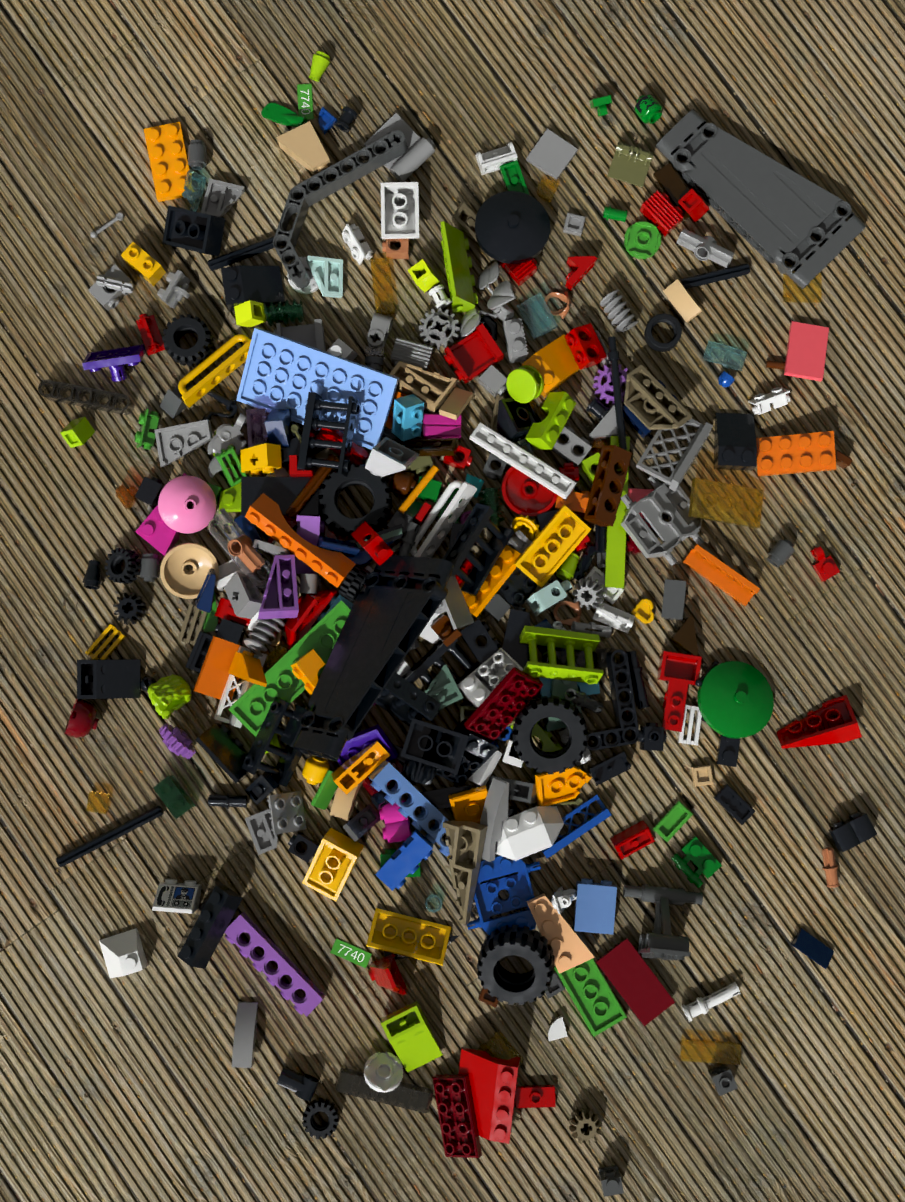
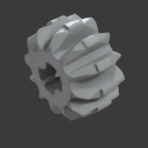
M591 576L586 580L581 578L579 583L574 585L576 590L572 592V595L577 596L574 602H580V608L586 605L587 610H590L591 606L595 609L599 606L598 603L602 604L604 601L602 597L605 596L606 592L602 591L603 584H597L598 579H595L593 582Z

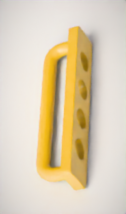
M242 334L233 336L179 381L178 391L188 408L246 361L251 339ZM238 342L244 343L241 348L190 390L185 388L190 381Z

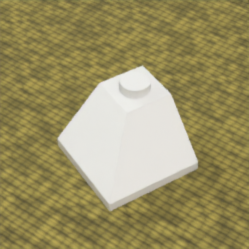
M137 928L99 940L110 978L126 976L141 971L148 966Z

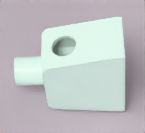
M567 579L561 583L556 580L531 595L526 602L534 615L538 616L566 598V593L572 590V585Z

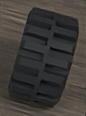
M187 314V317L179 315V319L174 317L172 319L174 322H168V329L163 331L165 335L162 336V341L165 343L163 344L164 348L175 362H179L183 366L187 364L189 367H193V363H196L198 366L201 360L204 361L207 355H211L210 349L214 347L212 343L214 341L213 336L204 321H201L197 316L193 318L192 315ZM189 332L198 334L197 343L192 348H179V340L184 334Z

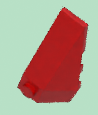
M393 954L370 964L368 972L372 981L375 980L377 985L401 995L407 994L408 989Z

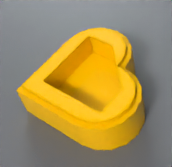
M647 598L642 599L630 613L644 624L651 623L654 619L652 611L653 602Z

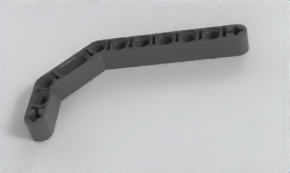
M395 130L290 190L273 239V246L296 287L305 288L310 283V276L295 250L308 208L406 153L408 144L402 131ZM297 213L292 229L286 231L292 214ZM295 259L293 263L289 264L290 260ZM298 271H299L300 274H301V277H300V278H298V276H297V274H296V272H298Z

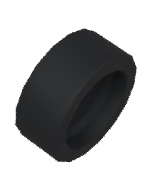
M662 313L654 316L645 328L644 336L646 343L655 351H670L681 338V324L677 318L670 314ZM664 322L671 325L674 330V337L670 342L659 343L653 338L652 329L657 323Z

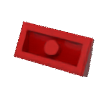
M643 820L610 838L621 860L655 842L649 827Z

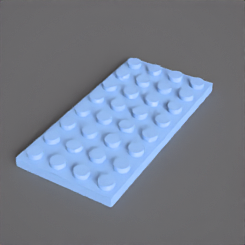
M256 327L253 331L236 401L269 413L272 410L291 409V421L304 425L309 392L317 393L322 397L323 401L347 404L349 396H353L360 404L359 414H356L353 442L372 450L381 441L399 378ZM322 409L319 418L324 421L345 423L347 411Z

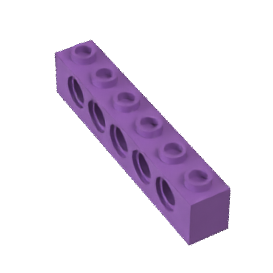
M244 912L227 927L224 932L226 934L225 938L231 944L235 943L240 948L239 952L245 958L249 957L254 962L252 964L254 968L259 972L262 971L267 976V981L272 986L276 985L281 990L280 994L287 1001L290 999L295 1004L294 1008L299 1014H304L307 1017L324 999L325 995ZM243 932L248 933L250 941H243L241 934ZM255 947H262L264 949V955H257L255 953ZM269 961L277 962L278 969H271L268 965ZM289 975L292 978V982L289 984L283 982L282 976ZM303 989L306 996L303 998L298 997L296 990Z

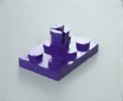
M143 344L90 352L82 362L83 369L96 372L103 367H109L112 381H121V378L125 380L127 375L124 364H128V366L138 365L146 352L145 346Z
M375 725L355 733L352 739L346 741L337 762L341 766L375 741H378L390 753L386 761L396 759L398 752L381 727Z

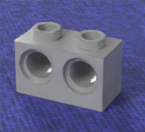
M566 426L559 436H565L568 442L562 444L557 439L551 450L568 463L573 462L574 467H578L591 451V443L584 437L579 438L571 427ZM580 447L583 450V454L576 455L573 452V448Z

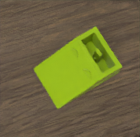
M418 1001L382 1018L381 1025L407 1073L443 1055Z

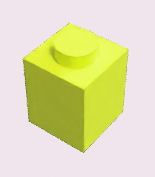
M423 259L408 269L414 282L424 293L440 282L432 268Z
M249 300L234 306L236 325L250 328L266 322L264 303Z

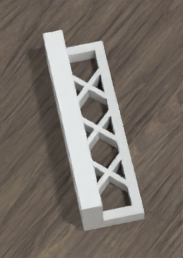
M240 646L238 649V652L243 653V650L251 652L248 648L243 646ZM261 653L263 657L254 654V658L260 659L263 668L267 655ZM229 674L214 719L241 728L242 723L232 713L229 719L220 716L224 708L231 707L254 683L245 680L237 683L235 676ZM236 688L238 692L237 698L230 701L229 691Z

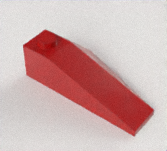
M847 695L824 702L822 704L823 707L816 711L811 710L805 718L800 721L795 720L777 731L781 748L838 744L861 738L858 722Z

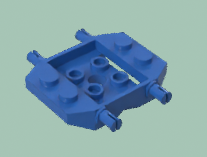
M500 855L496 856L495 860L491 862L481 860L474 894L479 917L477 920L470 921L467 924L468 930L480 927L488 935H491V932L495 929L500 931L502 926L508 925V927H512V924L522 928L524 926L530 927L529 930L535 929L536 922L526 901L535 898L528 873L541 869L539 861L527 864L522 859L515 861ZM518 872V874L510 875L507 877L499 878L496 880L480 884V882ZM505 889L509 892V897L506 900H501L498 897L500 890ZM527 906L526 910L490 919V916Z

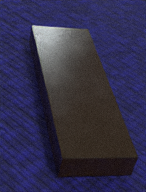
M669 163L655 172L653 176L669 196L673 205L678 206L682 210L683 219L687 220L690 218V215L681 207L678 201L689 190Z

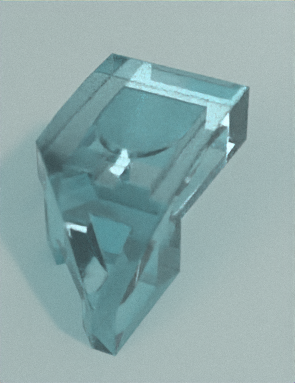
M190 169L186 174L185 191L182 193V196L188 199L192 206L190 208L191 211L196 212L207 178Z

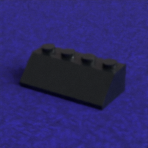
M215 879L177 948V957L190 967L205 969L243 898Z

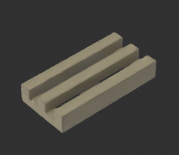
M189 604L178 640L195 645L199 632L203 630L208 612L197 609L195 605ZM193 609H195L193 620L187 638L185 639L184 637L191 619V615ZM200 611H202L203 613L201 616V620L194 641H192L191 638L194 632V628Z

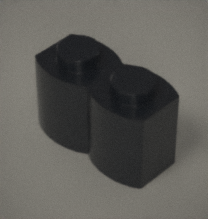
M857 811L850 814V819L845 822L839 820L832 824V828L828 831L839 851L845 852L877 835L867 813Z

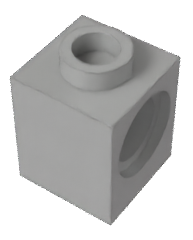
M492 364L479 377L478 383L494 398L498 394L501 396L507 390V378Z

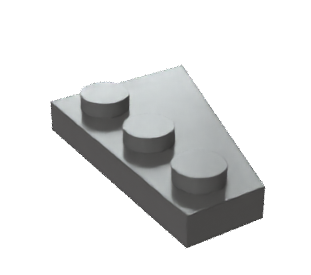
M210 420L155 429L160 467L164 468L209 442L213 438Z

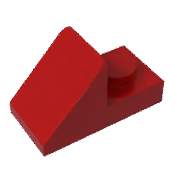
M568 257L567 264L573 269L566 277L565 287L569 291H572L596 265L597 257Z

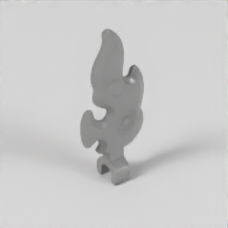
M240 413L234 426L229 424L220 425L216 435L209 442L208 454L221 453V450H226L229 445H233L236 448V454L239 455L240 450L246 446V440H240V437L244 435L241 429L246 424L247 417ZM216 457L212 459L208 467V473L211 478L222 470ZM223 457L222 459L227 467L228 464L225 458Z

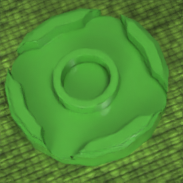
M648 221L636 222L627 229L624 236L626 251L637 259L652 257L658 252L661 245L660 232L654 224Z

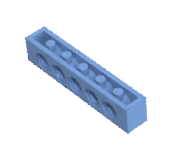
M388 761L382 762L370 774L369 778L372 780L370 785L378 792L382 790L386 794L384 798L391 805L396 803L400 807L398 811L405 818L409 816L413 820L411 824L418 831L423 829L427 833L425 837L432 844L436 842L440 846L438 850L448 857L450 855L449 847L446 846L445 841H442V835L446 833L445 828H443V822L449 820ZM390 780H394V787L387 789V783ZM404 793H408V799L405 802H401V796ZM421 806V813L419 815H415V809ZM435 819V825L432 828H428L429 821Z

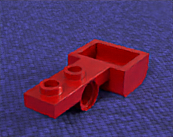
M662 651L657 680L668 681L663 702L664 712L661 726L665 730L682 732L688 685L696 686L695 681L699 679L701 656Z

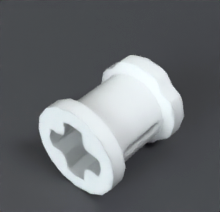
M443 285L435 286L428 292L429 296L433 297L437 310L447 307L452 302L446 296Z

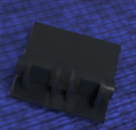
M516 567L497 593L514 608L515 606L521 607L538 585Z

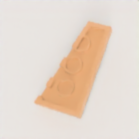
M544 893L526 901L541 935L548 940V945H551L553 949L554 964L559 974L595 958L563 916L558 914L557 909L553 908L552 902Z

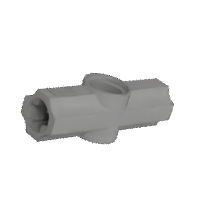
M685 228L676 242L693 251L697 259L701 261L709 259L725 268H728L734 257L733 252L717 245L713 237H701Z

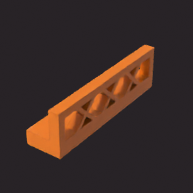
M698 544L692 547L682 561L743 606H746L753 595L757 594L760 590L755 584Z

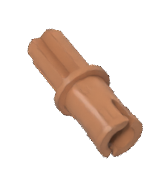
M830 847L822 849L824 863L822 869L825 871L827 887H839L838 866L835 863L834 850Z

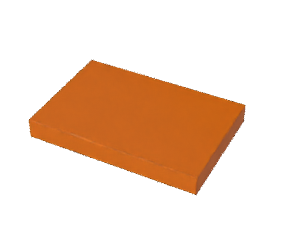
M213 636L193 691L220 700L229 677L228 672L236 651L238 652L241 645ZM236 688L229 691L228 696L230 701L232 700Z

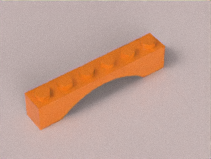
M264 493L249 507L245 518L264 531L266 535L273 538L282 547L289 550L299 560L303 561L313 571L320 574L337 588L356 565L341 552L322 549L300 537L286 522L279 505Z

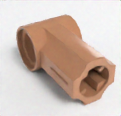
M242 535L229 541V553L233 556H238L252 573L265 564V560L253 548L250 537Z

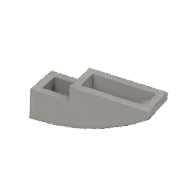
M238 1002L232 1067L252 1068L254 1065L258 1002Z

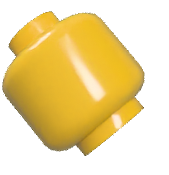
M309 757L306 759L302 775L307 779V783L317 785L322 783L330 769V765L325 758Z

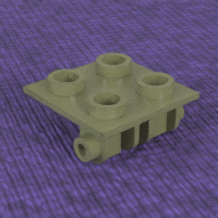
M618 142L607 177L643 188L654 153Z

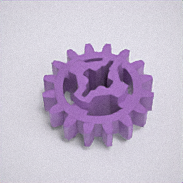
M619 364L620 386L626 384L628 369L621 370V364ZM604 365L603 371L598 370V376H594L593 380L597 383H594L592 388H597L594 394H600L599 401L605 399L606 405L609 401H612L614 406L613 385L610 386L612 381L611 366L608 368ZM605 376L606 383L601 386V380ZM621 389V396H622V403H623V402H624V399H623V398L625 397V391L622 393V389Z
M165 723L159 729V733L163 738L162 742L177 756L182 755L184 758L190 759L196 753L192 745L193 741L185 731L168 723Z

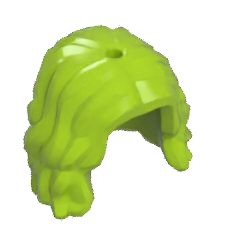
M172 674L162 677L148 688V696L151 699V703L155 706V711L162 715L163 719H168L175 710L180 709L191 699L189 684L178 675Z

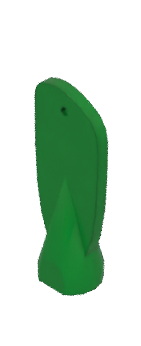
M276 103L267 104L261 112L262 117L286 126L298 127L307 123V117L298 116L292 110Z

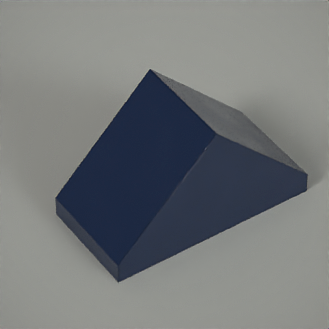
M291 409L272 410L264 421L269 443L281 445V447L290 446Z

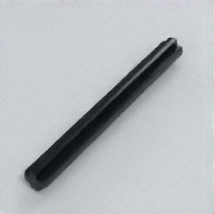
M156 806L57 857V864L59 867H63L164 814L161 806Z

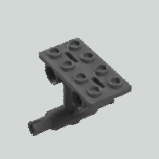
M624 884L623 897L640 898L643 902L656 903L654 930H652V933L640 934L637 952L642 954V958H661V960L677 961L685 960V957L691 956V952H689V937L675 936L671 933L669 904L680 906L685 903L702 905L703 893L685 891V889L680 887L674 889L649 886L648 884L641 886Z

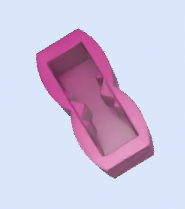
M388 803L379 809L380 819L385 822V828H382L384 840L387 839L388 843L405 841L411 835L409 816L405 818L398 811L400 807L396 803L393 805Z

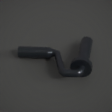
M214 389L207 393L227 406L226 409L231 411V413L209 411L202 420H211L212 415L224 418H233L238 410L235 399L230 400Z

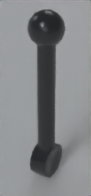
M717 659L701 678L695 681L696 686L700 687L703 684L702 681L706 674L719 663Z

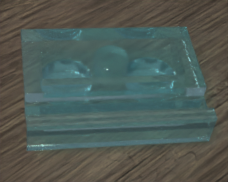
M541 292L520 305H516L534 340L558 327Z

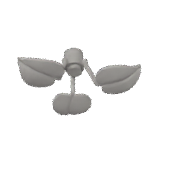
M497 261L484 269L477 280V287L482 290L487 287L492 294L487 307L493 313L482 310L477 311L476 308L469 310L460 321L459 340H462L476 329L481 320L480 315L490 316L493 319L498 317L503 322L511 320L514 316V310L506 305V303L516 299L511 283L503 281L494 291L491 288V284L497 280L500 273V266Z

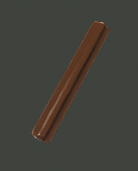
M330 454L326 460L338 461V458ZM320 467L287 509L286 515L295 519L333 468Z

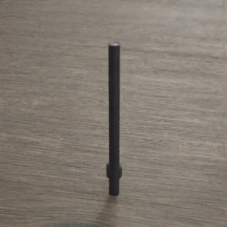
M608 337V361L611 363L618 443L620 448L627 450L618 360H620L619 351H617L616 337Z

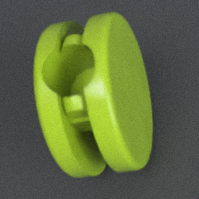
M523 365L509 373L506 387L509 395L515 401L528 403L541 395L544 381L541 373L536 368L530 365Z

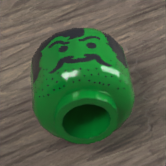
M642 95L638 98L635 105V113L643 123L653 124L662 115V105L654 95Z

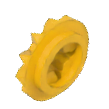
M521 514L515 517L512 522L514 532L516 533L520 530L529 540L533 541L541 532L539 525L535 524L534 520H531L529 516L524 517Z

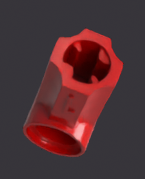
M224 598L220 599L214 616L249 626L251 619L236 616L230 601Z

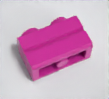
M423 414V439L458 438V440H461V414L457 420L439 414Z

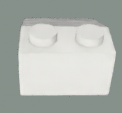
M418 182L381 183V239H418Z

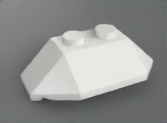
M536 806L511 816L508 820L502 821V837L495 844V854L517 861L552 847L564 826L557 806Z

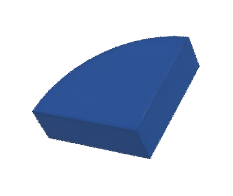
M322 107L319 112L318 122L321 131L325 135L333 127L337 119Z

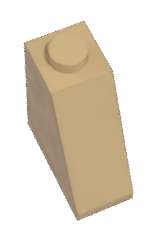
M310 121L276 137L280 149L312 174L316 175L331 166L330 159Z

